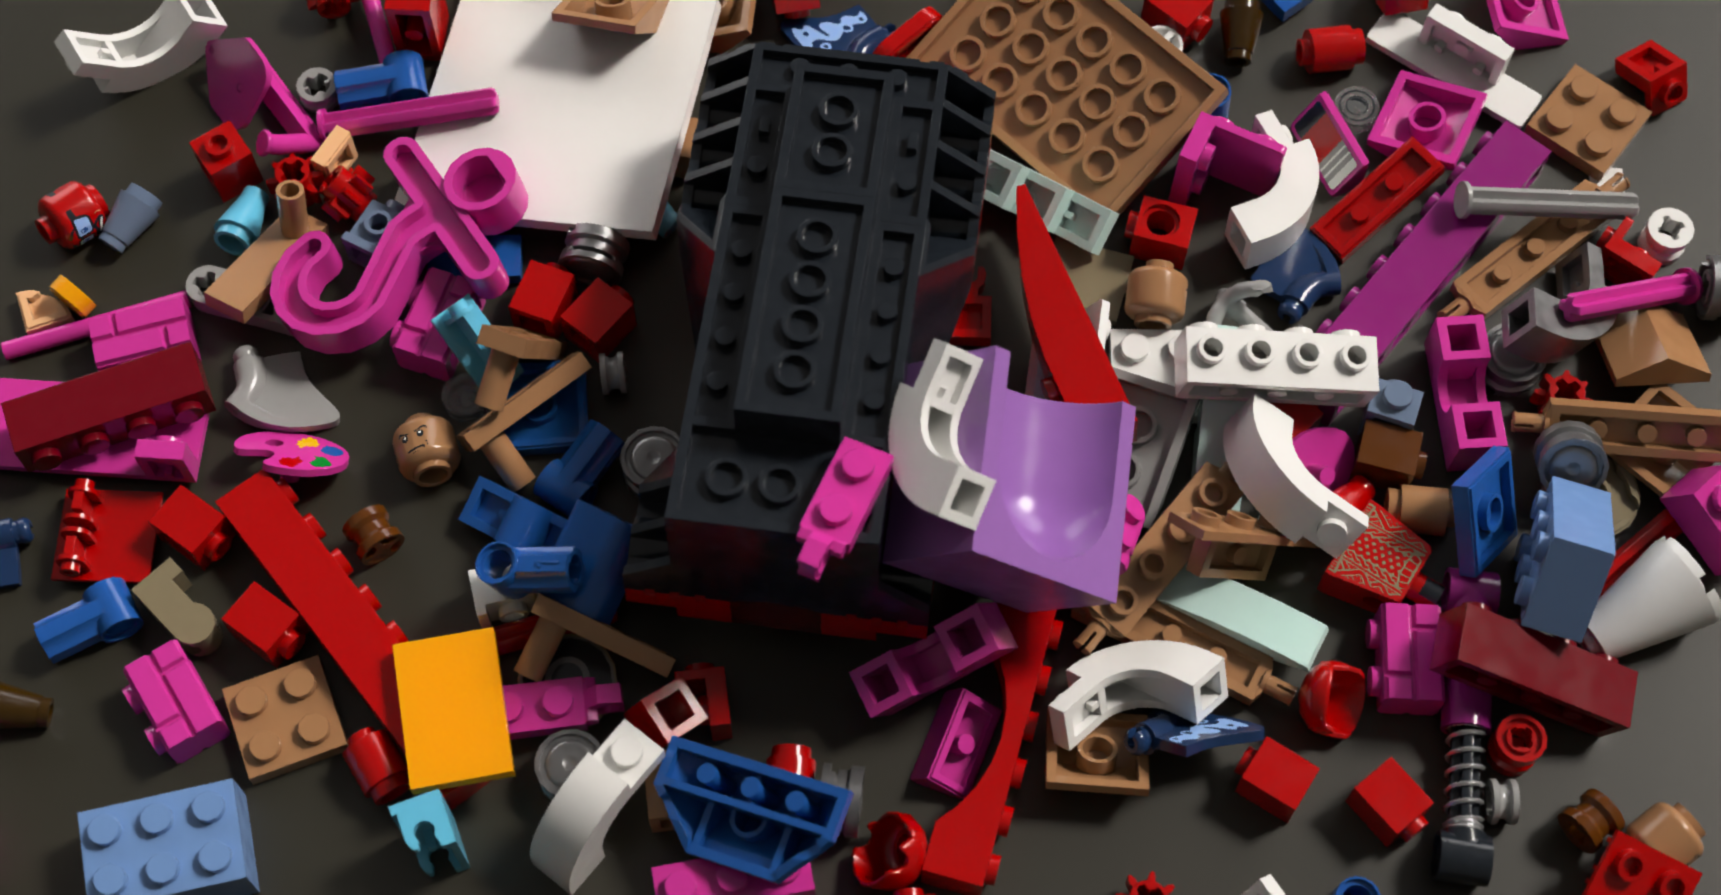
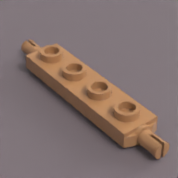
M1617 172L1601 186L1585 179L1572 190L1623 192L1630 188V182L1627 177L1621 181L1624 174ZM1534 218L1453 281L1449 291L1453 294L1455 300L1442 310H1439L1437 317L1465 316L1467 313H1470L1471 315L1483 314L1484 320H1486L1613 219Z
M1549 397L1542 414L1516 411L1512 413V432L1541 434L1543 430L1555 423L1567 420L1579 421L1595 429L1601 437L1606 454L1721 462V410Z
M1227 460L1220 468L1210 464L1208 461L1204 463L1136 543L1127 571L1119 576L1116 604L1083 607L1087 618L1091 622L1078 638L1073 641V644L1079 649L1090 636L1092 638L1080 652L1090 656L1105 635L1122 640L1188 562L1196 537L1168 522L1167 519L1170 511L1192 513L1194 507H1200L1225 516L1227 510H1231L1244 495L1235 482Z
M1155 600L1130 632L1122 640H1118L1122 643L1145 640L1181 642L1200 647L1225 658L1228 696L1248 706L1259 698L1261 693L1290 706L1298 689L1297 686L1295 687L1271 675L1273 671V657ZM1083 607L1071 608L1070 617L1088 626L1091 621L1087 618Z

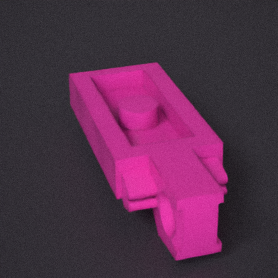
M844 436L800 522L796 541L803 543L804 546L797 559V563H799L798 574L818 582L831 555L842 559L845 553L850 554L892 470L894 463L893 455Z
M580 676L503 686L510 740L551 735L563 729L586 731L589 725L599 723L598 714L624 711V697L621 684H596L595 677L582 678Z

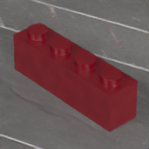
M191 341L1 403L14 453L28 472L50 470L58 467L62 461L84 454H99L107 450L111 445L129 439H144L152 436L159 429L177 423H193L201 419L204 414L217 411L202 362Z
M1464 602L1458 607L1439 614L1429 670L1596 737L1626 730L1631 726L1638 671L1618 664L1619 660L1607 654H1593L1577 647L1575 641L1559 636H1549L1535 629L1522 626L1520 619H1508L1495 614L1490 606L1480 602Z

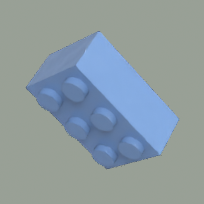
M1552 476L1547 491L1538 490L1530 512V518L1534 519L1531 534L1522 533L1517 544L1514 561H1517L1518 565L1514 582L1519 584L1514 604L1521 606L1522 626L1582 643L1616 556L1611 493Z
M233 778L77 813L87 895H251L260 893L247 797Z

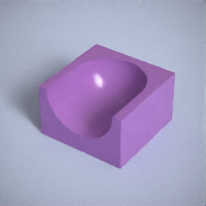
M997 345L967 351L984 360L960 416L957 433L958 448L963 461L969 468L996 480L994 488L975 531L936 516L915 505L901 490L894 475L882 563L1027 613L1116 604L1136 407L1123 401L1084 404L1053 401L1025 395L1007 388L1010 351ZM924 361L908 364L906 385L914 387Z

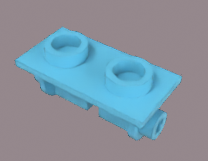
M468 293L430 321L479 388L491 348L476 342L482 324H491ZM519 362L512 382L524 372Z

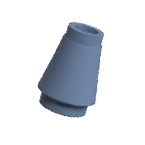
M131 182L126 190L120 189L98 239L109 248L122 254L126 247H129L160 217L157 211L163 203L144 188Z

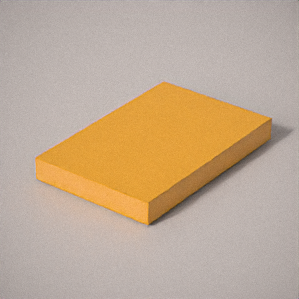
M489 627L393 644L409 785L412 794L515 776L494 628Z

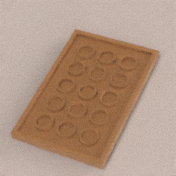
M958 0L906 57L920 59V62H945L944 64L950 65L953 68L954 66L959 68L977 82L978 80L996 91L992 136L1032 170L1117 212L1119 216L1185 144L1201 111L1211 115L1229 95L1228 88L1119 0Z

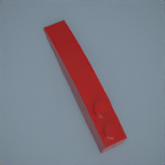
M1026 184L1017 186V248L1022 297L1031 339L1044 375V379L1040 380V385L1045 399L1084 404L1121 401L1130 404ZM1136 415L1133 442L1137 441L1138 420Z

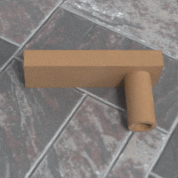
M286 180L277 185L275 192L279 218L204 292L207 306L245 324L270 299L272 272L284 251L301 236L310 231H321L330 237L328 224L307 214L304 186L296 180Z
M482 324L476 343L491 348L474 403L491 410L503 412L519 358L562 360L568 342L527 328Z
M582 352L571 353L506 400L503 412L491 410L456 435V438L466 452H474L480 448L509 490L513 492L518 491L536 476L507 437L504 430L588 371L592 366Z
M539 593L530 612L540 617L513 670L536 682L542 681L566 630L664 677H668L676 658L615 627L585 616Z

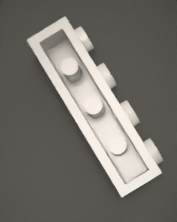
M1196 322L1186 326L1174 342L1176 398L1247 401L1256 393L1270 403L1365 407L1379 393L1377 337L1360 336V333L1356 330L1344 329L1334 331L1331 334L1313 333V330L1307 327H1292L1284 331H1267L1264 326L1258 324H1247L1239 326L1237 329L1218 328V325L1213 322Z

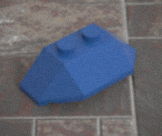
M673 735L666 750V756L662 760L653 783L659 797L663 799L669 818L686 853L776 884L786 880L836 843L854 796L851 790Z

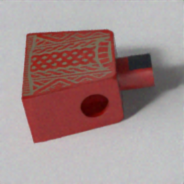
M1370 499L1362 511L1369 516L1368 528L1337 559H1332L1321 578L1317 590L1375 614L1381 604L1402 603L1404 598L1416 604L1436 605L1446 587L1421 573L1422 568L1433 551L1431 546L1378 503Z

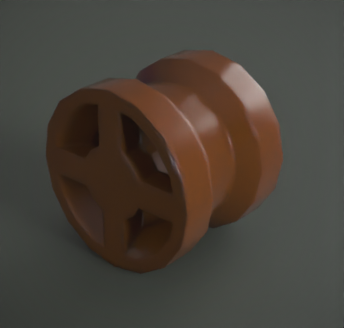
M376 504L365 507L351 516L343 525V534L348 542L356 543L358 546L357 555L364 565H374L386 560L396 553L404 543L405 538L399 528L391 526L388 522L390 515L384 505Z
M1591 788L1580 796V804L1576 807H1567L1558 815L1559 825L1565 835L1580 850L1588 854H1594L1603 846V838L1607 835H1613L1616 829L1621 831L1625 827V820L1617 806L1602 792Z

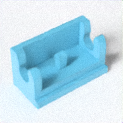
M439 789L388 807L391 817L403 834L406 844L416 853L419 864L427 875H435L434 865L430 862V856L438 848L446 849L449 852L448 859L457 873L471 868L455 818Z

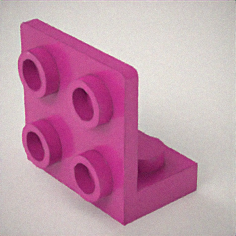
M1201 111L1179 154L1168 201L1186 206L1192 192L1198 195L1201 194L1209 175L1256 195L1263 196L1277 182L1287 147L1279 144L1268 135L1255 134L1234 125L1232 121L1225 117L1212 116Z

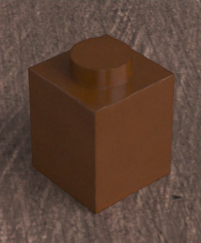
M1366 418L1357 439L1355 461L1349 480L1355 475H1361L1367 478L1374 487L1385 490L1387 488L1398 489L1400 484L1410 485L1413 479L1421 480L1428 457V452L1420 450L1424 433Z

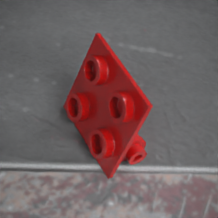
M86 478L76 479L74 486L66 489L51 580L98 582L106 578L121 577L126 583L138 584L152 571L157 534L148 520L162 506L164 493L94 489V481Z
M1616 829L1612 838L1607 837L1606 841L1609 844L1598 865L1593 864L1592 869L1595 871L1590 879L1586 878L1585 883L1587 886L1582 895H1692L1703 873Z

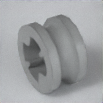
M316 67L310 68L300 75L296 88L300 101L306 110L311 113H317L318 109L324 108L329 112L338 105L334 76L331 71ZM322 85L326 86V92L318 91L315 96L311 95V89L319 90Z
M618 351L612 358L607 357L605 353H600L599 367L603 395H610V392L614 389L620 390L621 394L627 393L623 351Z
M1488 778L1484 787V814L1487 823L1496 825L1500 819H1504L1506 824L1516 825L1520 814V791L1517 781L1515 779H1507L1504 784H1499L1497 779Z

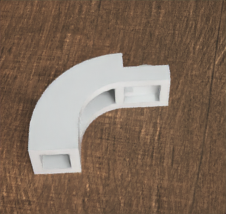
M164 0L149 19L128 31L118 34L101 35L63 29L54 43L73 75L92 77L102 93H123L153 86L185 70L205 54L206 43L209 40L219 39L228 26L212 0Z
M1272 110L1255 115L1251 132L1268 135L1279 144L1287 147L1277 182L1265 195L1230 207L1224 233L1245 270L1276 258L1298 240L1308 223L1318 189L1319 164L1310 139L1293 144V138L1287 126L1279 123Z
M934 338L914 387L900 382L894 399L888 435L889 454L894 456L892 469L901 490L915 505L936 516L976 531L996 480L975 472L966 465L959 452L957 433L962 410L984 359Z
M1254 393L1224 426L1223 448L1228 466L1248 500L1278 531L1295 544L1302 537H1305L1337 559L1368 528L1369 516L1330 491L1313 477L1299 459L1293 446L1292 432L1294 419Z
M1145 640L1114 645L1096 651L1067 668L1068 689L1060 693L1048 705L1054 743L1068 751L1073 749L1106 719L1129 709H1162L1195 724H1199L1228 697L1225 658L1200 647L1175 641Z
M624 719L593 755L588 752L551 801L536 829L531 843L530 858L533 865L566 892L573 895L605 858L602 844L611 823L628 799L666 756L664 749Z

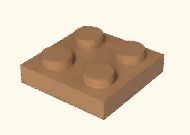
M1575 64L1528 122L1524 133L1551 150L1558 157L1600 182L1646 124L1652 111Z
M319 655L222 689L245 768L253 785L343 753L348 747L347 737L323 662Z

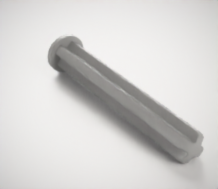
M1460 181L1454 193V211L1459 219H1466L1470 214L1624 220L1626 216L1633 219L1634 216L1638 215L1640 209L1638 205L1639 197L1633 192L1471 186L1468 181Z

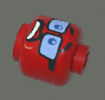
M70 181L38 201L37 206L40 218L35 220V225L40 235L48 244L57 242L63 248L73 250L102 233L106 223L105 217L109 216V209L105 200L91 184L84 186L77 181Z

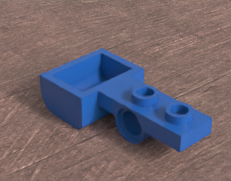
M479 476L458 520L493 537L495 541L506 542L512 547L575 546L582 552V561L585 567L583 585L578 587L576 593L542 594L585 616L610 625L625 594L622 573L624 566L627 565L630 532L633 524L580 499H577L569 518L566 519L489 479Z

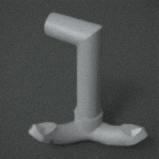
M1267 280L1246 281L1237 283L1230 288H1221L1218 290L1216 300L1207 314L1206 322L1221 325L1222 320L1226 316L1229 320H1234L1239 326L1258 324L1264 326L1267 331H1274L1246 306V302L1242 300L1273 292L1271 282Z

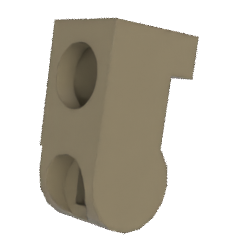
M169 557L133 587L131 591L174 640H178L186 652L198 657L209 655L221 645L223 628L207 606L196 602L193 603L184 593L192 584L183 570Z

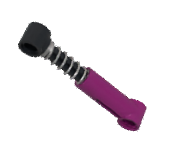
M1446 568L1442 585L1446 588L1440 597L1441 613L1458 607L1464 602L1474 601L1490 606L1492 612L1497 614L1501 592V580L1498 573L1482 571L1476 578L1460 576L1459 568ZM1444 676L1445 703L1441 708V732L1449 735L1445 742L1450 747V751L1445 755V760L1450 764V767L1444 772L1449 785L1444 789V794L1448 797V803L1443 807V811L1448 817L1442 823V830H1437L1434 836L1431 853V875L1433 881L1487 887L1492 875L1494 845L1492 837L1486 835L1482 830L1484 826L1481 822L1484 821V818L1479 816V806L1485 803L1479 798L1480 789L1485 786L1480 781V772L1486 769L1484 765L1480 764L1481 754L1486 752L1481 747V738L1489 736L1492 732L1493 695Z

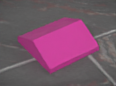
M1486 0L1495 32L1515 50L1563 45L1569 40L1558 0Z
M1400 70L1367 138V145L1389 157L1413 136L1445 166V170H1454L1487 101V93Z

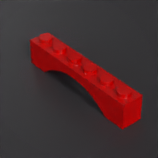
M997 603L1018 646L1017 649L992 661L1002 694V736L993 760L977 786L955 808L935 821L922 868L921 883L964 895H981L984 884L995 885L1002 856L993 854L997 835L1006 838L1008 836L1015 808L1005 804L1010 787L1018 790L1021 787L1027 760L1018 758L1023 740L1033 742L1040 713L1031 711L1035 694L1045 696L1052 667L1043 665L1047 648L1057 651L1064 625L1063 621L1055 620L1057 610L1027 613Z

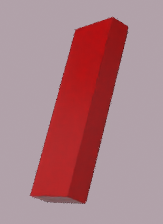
M1412 136L1312 225L1310 231L1343 264L1445 172V166Z

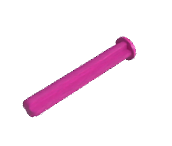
M490 87L335 112H327L323 108L317 111V129L323 143L336 125L349 131L351 136L495 115L499 113L500 101L496 90Z
M1681 268L1668 276L1569 293L1566 299L1560 300L1558 307L1564 311L1565 320L1575 322L1675 302L1681 305H1691L1701 298L1703 281L1699 273L1694 269Z

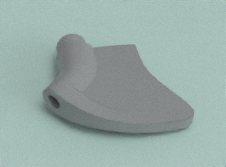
M243 345L234 351L232 358L235 362L233 370L236 388L224 402V405L236 418L251 426L278 432L318 431L336 427L340 423V413L314 387L307 377L300 351L268 357L259 356L257 348L251 345Z

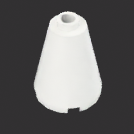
M1665 536L1654 541L1598 599L1582 643H1579L1582 649L1593 654L1601 653L1619 658L1715 624L1721 619V600L1715 588L1708 593L1705 592V587L1700 578L1706 574L1691 554L1672 537L1666 540Z

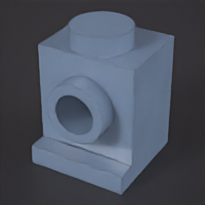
M372 199L351 231H345L341 237L349 260L366 268L388 222L398 215L405 206L392 199H388L385 205Z
M1379 378V393L1365 406L1357 435L1360 434L1366 418L1371 420L1378 418L1412 430L1424 392L1412 389L1408 383L1401 380H1383Z

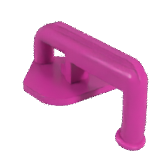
M251 38L209 40L206 43L205 54L209 101L211 107L223 123L230 120L236 130L245 129L250 124L263 100L288 134H271L269 130H262L256 141V150L259 156L265 157L268 154L315 153L319 149L322 141L317 126Z

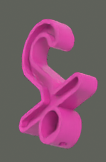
M399 137L392 140L386 146L383 157L397 184L407 196L408 201L404 209L388 222L355 290L347 297L335 302L320 301V295L325 286L339 275L343 268L341 255L329 236L321 231H310L301 236L284 251L274 268L270 297L276 314L289 333L305 348L324 354L352 353L377 342L396 325L425 265L443 252L448 254L477 296L483 299H494L501 296L509 286V276L499 256L485 236L498 235L510 230L522 219L528 208V193L512 159L503 151L493 148L474 149L462 154L451 163L443 179L414 139Z

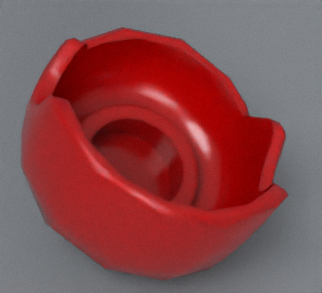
M1335 660L1321 661L1311 668L1303 679L1298 692L1299 714L1309 729L1320 735L1338 739L1350 737L1358 725L1364 708L1366 683L1363 671Z
M887 811L877 821L867 824V828L871 832V838L867 844L853 849L852 863L853 873L861 886L895 891L906 888L916 881L922 872L928 847L925 831L911 814Z

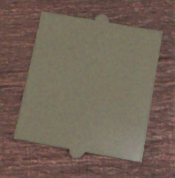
M1056 236L1054 245L1084 308L1086 309L1100 299L1110 302L1108 319L1111 321V325L1116 326L1123 297H1126L1127 280L1135 256L1102 248L1098 256L1064 238Z

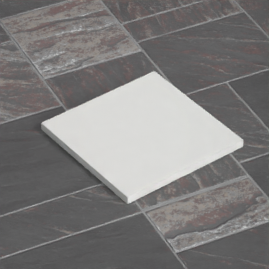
M460 0L429 97L491 87L496 90L499 96L500 110L495 115L418 127L415 141L444 179V175L451 163L464 153L479 148L500 150L512 159L528 193V208L522 219L515 226L568 232L569 227L575 230L577 223H593L611 228L627 238L656 240L721 11L719 0H669L657 32L648 34H630L552 21L551 12L562 0ZM399 186L395 201L405 206L408 198Z

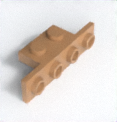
M1194 507L1192 513L1170 511L1167 519L1168 522L1196 537L1186 570L1198 577L1265 581L1277 545L1319 548L1305 537H1302L1295 544L1270 524L1261 514L1259 518H1254L1243 512L1227 510L1224 516L1205 508Z

